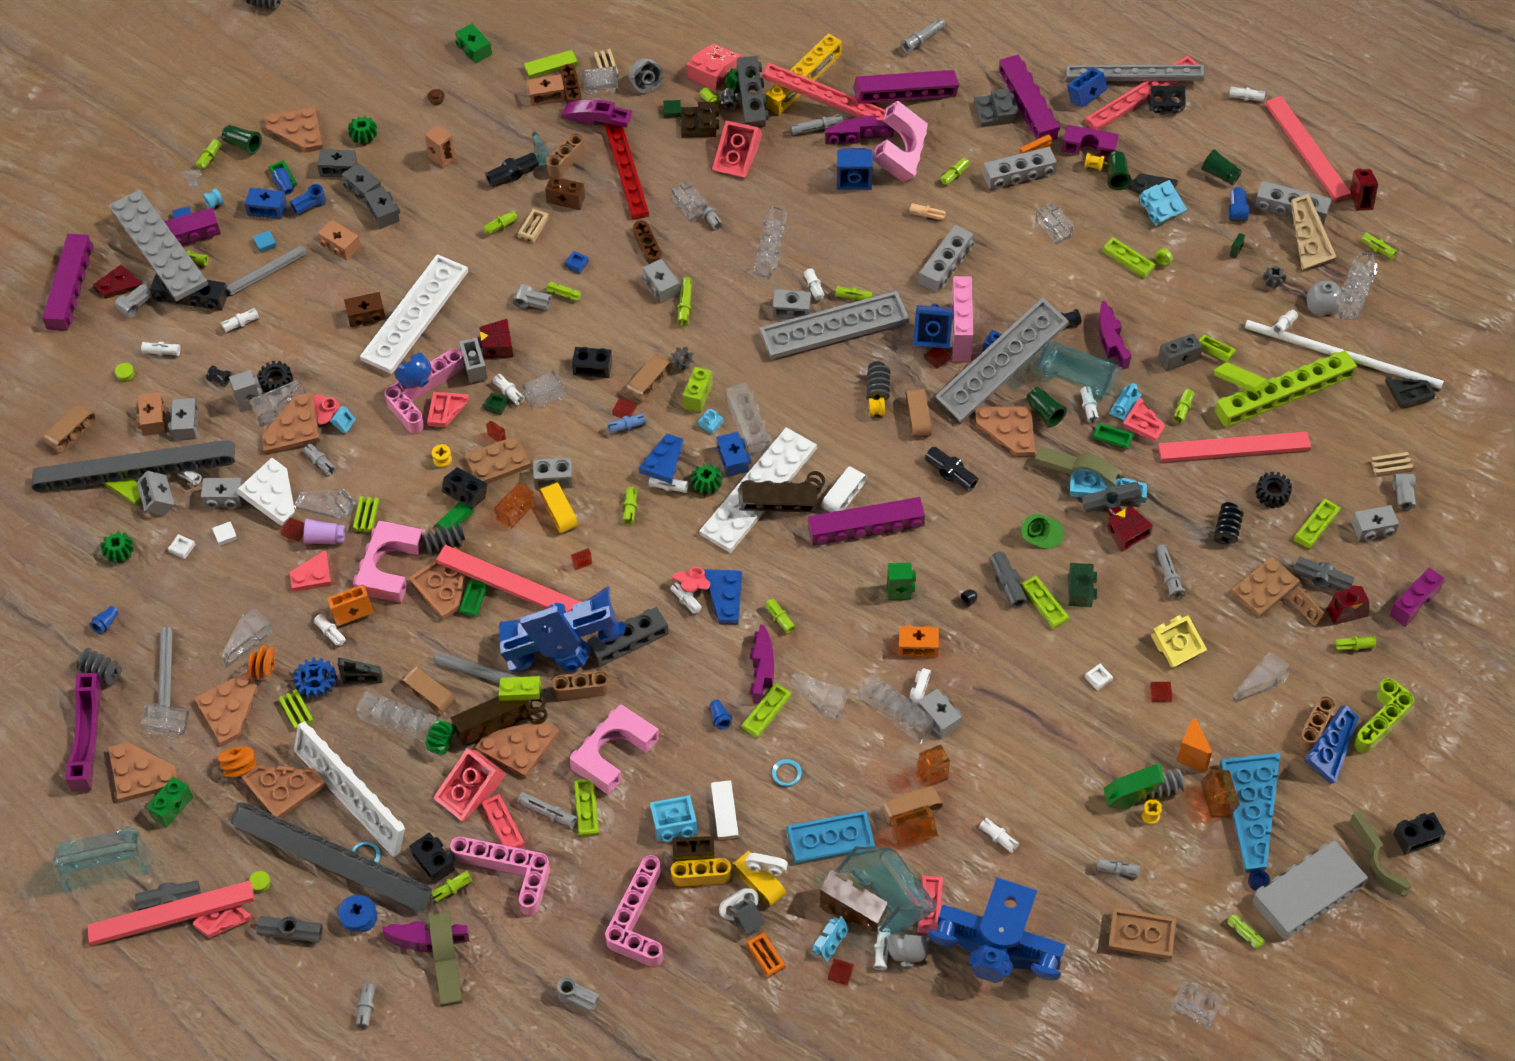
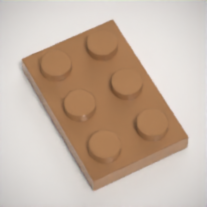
M517 435L464 455L473 476L487 484L531 468V463Z
M1271 556L1232 588L1231 594L1260 618L1299 585L1300 580Z
M1113 908L1108 950L1171 960L1176 918Z

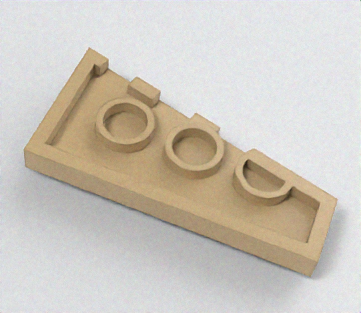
M1309 194L1292 199L1291 207L1302 271L1335 260V252Z

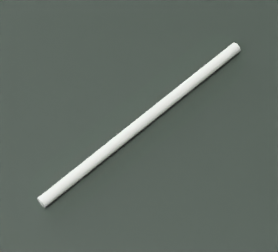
M1247 320L1245 329L1328 355L1344 351L1343 349L1285 331L1281 335H1275L1272 332V327ZM1347 351L1352 360L1357 364L1402 378L1428 380L1431 387L1440 390L1444 382L1442 380Z

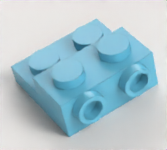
M1170 180L1160 185H1155L1139 195L1141 205L1145 207L1150 220L1154 222L1156 227L1187 211L1186 206Z
M690 795L650 802L657 841L671 842L672 838L693 837V835L698 834L697 821Z

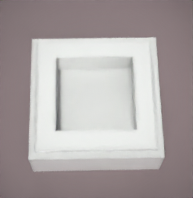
M231 521L212 528L219 546L238 540Z
M178 534L169 546L168 551L186 559L194 548L195 542Z
M1101 664L1085 674L1087 681L1097 691L1113 681V676Z

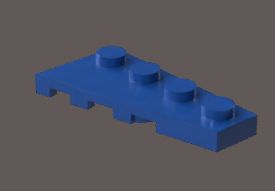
M1347 705L1340 706L1304 760L1330 784L1337 781L1359 718Z

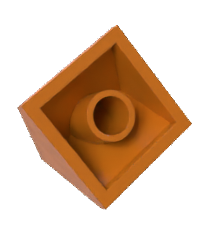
M1195 718L1192 719L1181 742L1177 762L1201 772H1206L1212 750Z

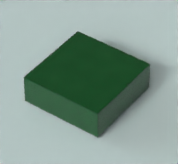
M681 100L663 101L664 118L681 117Z
M1239 233L1233 242L1230 257L1237 258L1244 246V234Z
M491 392L484 405V410L502 415L509 402L508 397Z

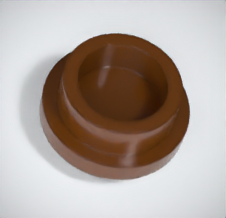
M433 89L428 93L427 97L431 104L440 105L445 98V94L440 89Z

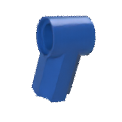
M313 184L309 186L306 193L291 200L290 204L295 213L299 215L313 206H323L326 203V197L323 187L319 184Z
M1236 187L1230 192L1229 220L1248 221L1249 205H1247L1246 190L1242 187Z

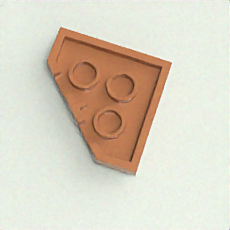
M316 107L264 115L267 133L275 134L281 137V140L291 145L295 144L305 152L323 149Z
M312 392L294 396L263 433L262 441L266 455L320 442Z
M1031 406L978 407L975 410L976 427L981 431L987 432L991 439L1001 446L1004 445L1015 457L1035 456Z
M434 560L409 577V582L443 620L459 610L465 580L464 574L442 566Z
M248 671L194 698L221 747L240 737L243 723L251 709V702L253 697L256 696L258 688L254 680L250 678Z
M546 722L541 724L527 723L504 728L484 736L475 749L483 756L526 779L559 735V729Z
M129 742L108 747L119 803L159 793L173 776L178 779L177 770L174 765Z
M256 765L252 770L241 776L242 781L267 811L279 818L284 817L327 786L326 782L314 768L303 770L286 766L273 768L266 767V765Z

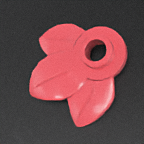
M323 395L313 396L318 424L323 425L330 422L333 415L340 408L339 402L332 397L326 398Z
M692 567L689 572L680 571L672 576L673 580L681 582V589L685 592H694L698 588L707 590L710 587L705 571L699 567Z

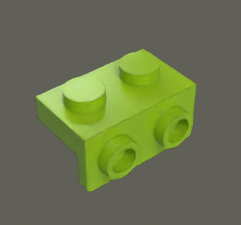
M540 676L500 678L499 701L535 700L540 698V693L542 692Z

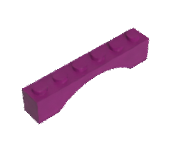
M97 673L76 675L75 736L66 771V782L71 792L92 790L102 688Z

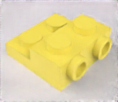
M1179 615L1171 619V624L1165 626L1164 623L1154 628L1155 632L1151 634L1159 652L1163 651L1171 668L1207 650L1188 615L1183 618Z

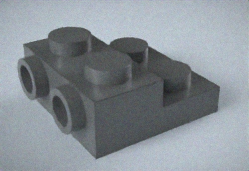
M1005 88L991 90V95L974 97V105L981 127L1015 123L1018 108L1017 105H1013V92L1009 93V89Z

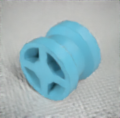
M216 188L209 194H203V199L208 208L214 209L216 205L224 204Z

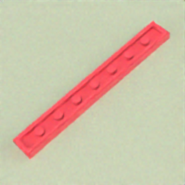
M1187 55L1173 65L1199 64ZM1145 81L1086 117L1085 123L1092 129L1101 130L1148 101L1150 86H1172L1179 81Z
M769 62L762 74V79L853 116L876 115L877 121L884 118L885 109L870 103L858 104L857 99L853 96Z
M1279 96L1266 101L1265 105L1334 202L1350 197V190L1283 97Z
M1307 432L1158 444L1161 463L1310 451L1311 449Z
M447 545L443 547L436 559V563L544 609H548L553 603H562L565 605L567 612L573 608V605L581 603L578 600Z
M242 882L88 924L89 943L93 946L254 902L252 882Z

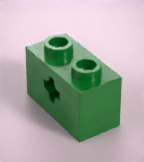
M473 23L455 32L457 47L462 49L466 57L475 64L492 55L491 43Z
M888 563V600H911V594L915 592L916 571L912 570V564Z
M173 776L146 807L151 818L167 828L192 800L193 795L188 785Z

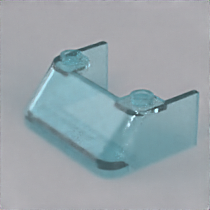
M1055 341L1045 342L1036 366V370H1042L1046 376L1053 378L1054 375H1059L1091 387L1095 390L1094 394L1101 397L1111 393L1123 368L1115 363Z
M130 827L124 828L122 831L71 842L63 841L55 848L53 869L66 893L70 892L68 872L137 858L144 875H149L145 845L139 832Z
M855 846L836 869L838 873H852L855 881L860 885H871L877 895L888 902L887 909L891 914L888 915L886 921L879 928L880 932H903L930 915L936 908L934 901L902 857L891 848Z

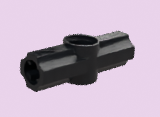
M529 153L518 159L507 158L502 162L501 166L486 172L485 176L490 186H495L508 179L516 181L522 177L524 172L538 167L539 162L534 153Z
M931 447L925 455V460L938 469L940 475L945 480H953L966 491H971L975 488L979 478L964 468L963 463L957 457H949L937 447Z

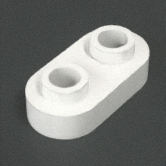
M923 668L922 671L917 672L915 678L917 685L916 688L912 687L909 699H912V704L918 705V701L924 697L931 670Z
M749 853L745 865L753 872L763 871L769 872L774 876H780L786 873L788 863L778 857Z
M743 888L722 901L719 906L721 917L726 920H734L731 912H726V908L728 906L732 907L744 900L745 895H748L749 900L757 905L759 901L757 892L750 888Z

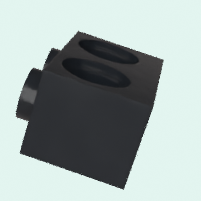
M1150 86L1148 91L1149 111L1154 113H1162L1164 111L1180 113L1184 110L1186 106L1185 86ZM1160 97L1163 102L1157 103L1154 98ZM1177 97L1180 102L1174 103L1171 98Z
M575 347L572 361L573 375L610 378L612 350Z
M456 467L443 478L442 493L473 509L486 498L488 484Z
M1434 812L1430 814L1423 813L1413 820L1399 822L1393 833L1404 855L1441 843L1446 834ZM1405 833L1411 834L1413 837H1409Z
M429 832L409 845L413 858L432 882L436 884L455 871L453 863L455 859L449 851H444L440 839L437 836L434 838ZM426 848H432L428 852L424 851ZM439 862L444 863L442 866H435Z

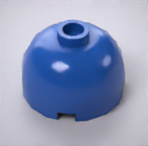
M420 352L411 356V361L408 363L404 361L394 372L398 382L407 388H416L418 386L422 388L429 382L428 378L432 370L431 364L426 356Z

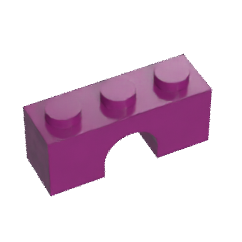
M1067 125L1062 152L1079 155L1082 147L1092 146L1097 150V157L1105 156L1104 160H1108L1110 153L1116 151L1119 134Z
M1429 567L1394 603L1389 616L1406 627L1417 616L1419 609L1425 601L1429 603L1440 592L1445 578Z

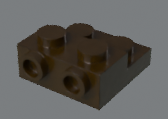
M698 102V107H681L682 138L716 137V130H719V119H716V117H719V106H715V102Z

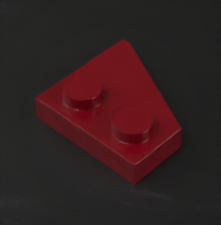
M119 265L95 282L93 287L106 299L117 294L128 293L127 290L136 288L143 283L124 266Z

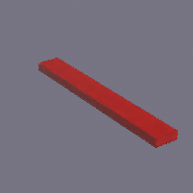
M604 123L631 218L636 220L649 217L648 207L624 128Z

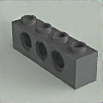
M757 56L737 58L736 66L744 124L754 127H765L766 120H769L768 110H764L766 94H762V88H764V79L760 78L762 64L758 62ZM753 74L755 77L748 78L746 75ZM755 90L757 93L750 94L749 91ZM757 106L759 109L752 110L751 107Z
M657 607L647 609L636 617L628 618L624 622V635L616 640L603 642L599 639L598 634L593 635L587 640L591 649L590 654L599 668L669 634L668 624Z

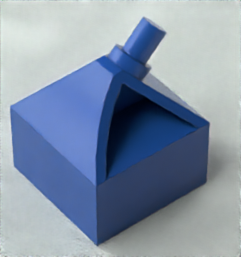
M843 148L837 150V190H872V150L866 148Z
M932 304L931 306L916 305L913 345L950 348L953 308L939 307L938 304Z

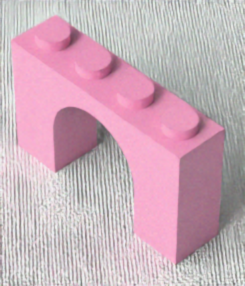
M896 101L886 108L883 121L900 134L905 144V152L889 140H886L876 146L873 161L904 183L914 178L917 173L916 169L920 161V153L927 134L928 123L899 101Z
M953 276L951 308H953L952 318H954L952 362H971L973 343L972 277Z
M378 521L377 526L372 530L371 542L366 545V555L360 561V571L354 577L353 586L357 587L364 584L369 597L402 603L407 589L405 577L381 572L376 568V564L383 555L393 551L419 555L425 541L423 529Z
M622 704L613 709L604 723L601 722L596 727L592 736H588L580 749L575 750L570 756L571 770L594 783L596 787L608 795L621 782V771L600 756V748L610 740L623 739L647 753L659 740L658 728Z

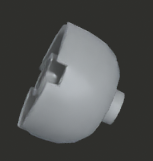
M650 58L639 59L630 68V82L640 93L646 94L645 92L649 90L654 92L663 82V69L656 61Z
M1330 280L1316 282L1307 293V307L1311 312L1319 316L1325 317V314H1331V316L1337 314L1343 305V292L1340 286Z
M898 934L888 935V952L894 960L901 962V966L914 967V963L921 962L928 954L930 946L929 937L917 935L898 937Z

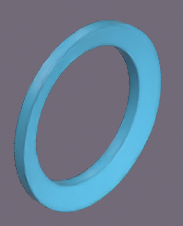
M790 759L780 760L772 769L774 781L781 786L795 785L802 775L799 764ZM790 764L797 769L798 776L793 782L784 783L776 777V770L781 765Z
M361 842L352 849L355 852L363 845L372 846L376 850L374 861L378 863L380 860V850L372 842Z

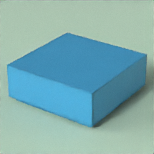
M270 231L253 236V240L260 253L277 247Z

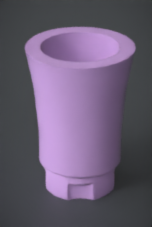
M306 518L304 545L344 543L345 525Z

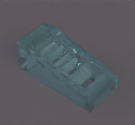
M535 131L532 132L534 154L541 168L547 166L546 160L549 152Z

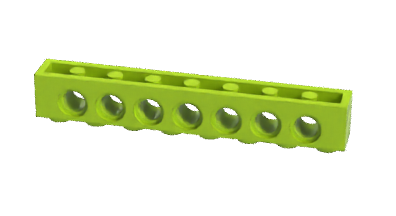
M1346 350L1339 353L1335 352L1329 357L1318 359L1314 363L1303 365L1294 371L1285 372L1279 377L1270 378L1267 380L1268 385L1256 393L1249 390H1240L1229 397H1222L1216 403L1215 413L1225 428L1231 427L1353 378L1357 365Z

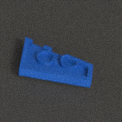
M667 433L639 466V473L672 484L673 476L677 469V462L683 448V438Z
M703 569L706 579L710 582L708 589L719 624L739 625L742 571Z

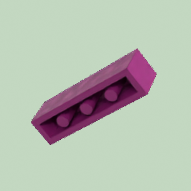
M213 208L164 221L181 246L221 234Z

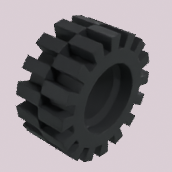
M272 361L270 365L268 362L266 367L262 366L261 370H259V383L264 393L267 392V395H271V393H273V396H277V393L283 395V391L287 393L288 388H292L293 376L290 367L286 363L282 364L281 361H278L276 364L275 361ZM273 376H282L278 381H269Z
M1274 471L1270 472V475L1265 473L1264 477L1261 476L1258 480L1256 497L1257 499L1260 498L1259 502L1261 504L1265 502L1264 506L1266 507L1270 504L1271 508H1274L1275 505L1277 508H1280L1281 504L1284 506L1289 501L1292 483H1290L1289 478L1286 479V475L1283 474L1281 477L1280 472H1277L1276 475H1274ZM1267 487H1277L1281 492L1277 494L1271 493L1267 490Z

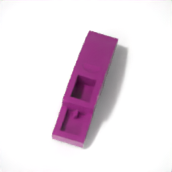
M578 100L566 103L561 118L595 125V122L598 121L627 128L632 117V111L615 107V102Z
M876 115L849 119L825 130V144L860 143V138L894 137V129L883 120L877 121Z
M1102 301L1098 319V332L1103 351L1107 358L1115 357L1122 370L1129 368L1132 356L1129 349L1125 348L1123 339L1120 336V331L1122 330L1121 322L1115 318L1113 309L1107 305L1106 301Z
M760 624L759 631H755L753 643H756L755 648H751L750 660H753V668H755L754 678H756L755 683L751 684L750 695H753V703L757 704L762 700L764 688H772L774 682L772 642L768 631L762 624Z
M413 921L405 925L390 924L387 927H382L385 940L395 945L415 951L433 952L430 929L426 930L425 922ZM455 924L451 926L453 943L470 942L467 925Z

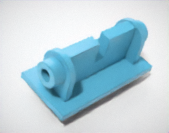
M1135 383L1123 389L1109 412L1110 415L1125 421L1137 400L1142 396L1138 392V386Z
M842 916L839 919L836 917L830 919L823 930V934L827 935V937L820 935L812 946V952L816 955L821 953L826 962L835 953L836 948L849 930Z

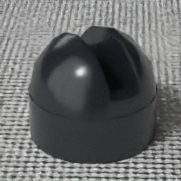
M972 589L965 590L960 595L966 606L974 604L978 597L977 593Z

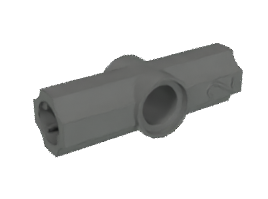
M1138 481L1117 487L1109 486L1105 490L1082 496L1086 513L1106 507L1115 508L1121 503L1142 498ZM1110 494H1115L1117 498L1114 500H1109L1107 496Z
M996 552L989 557V562L996 574L998 588L1000 591H1004L1011 607L1015 609L1022 607L1027 602V598L1020 586L1018 572L1016 569H1012L1005 552Z
M1299 556L1293 570L1296 574L1312 579L1313 583L1318 587L1326 588L1330 586L1340 591L1349 589L1355 577L1335 570V567L1330 563H1316Z
M198 880L177 885L168 882L159 885L158 889L135 893L137 909L140 911L201 894Z
M260 916L257 922L256 933L260 936L283 938L287 942L301 940L319 943L323 934L322 923L298 921L291 916L284 917L283 919ZM294 927L292 931H286L287 928Z

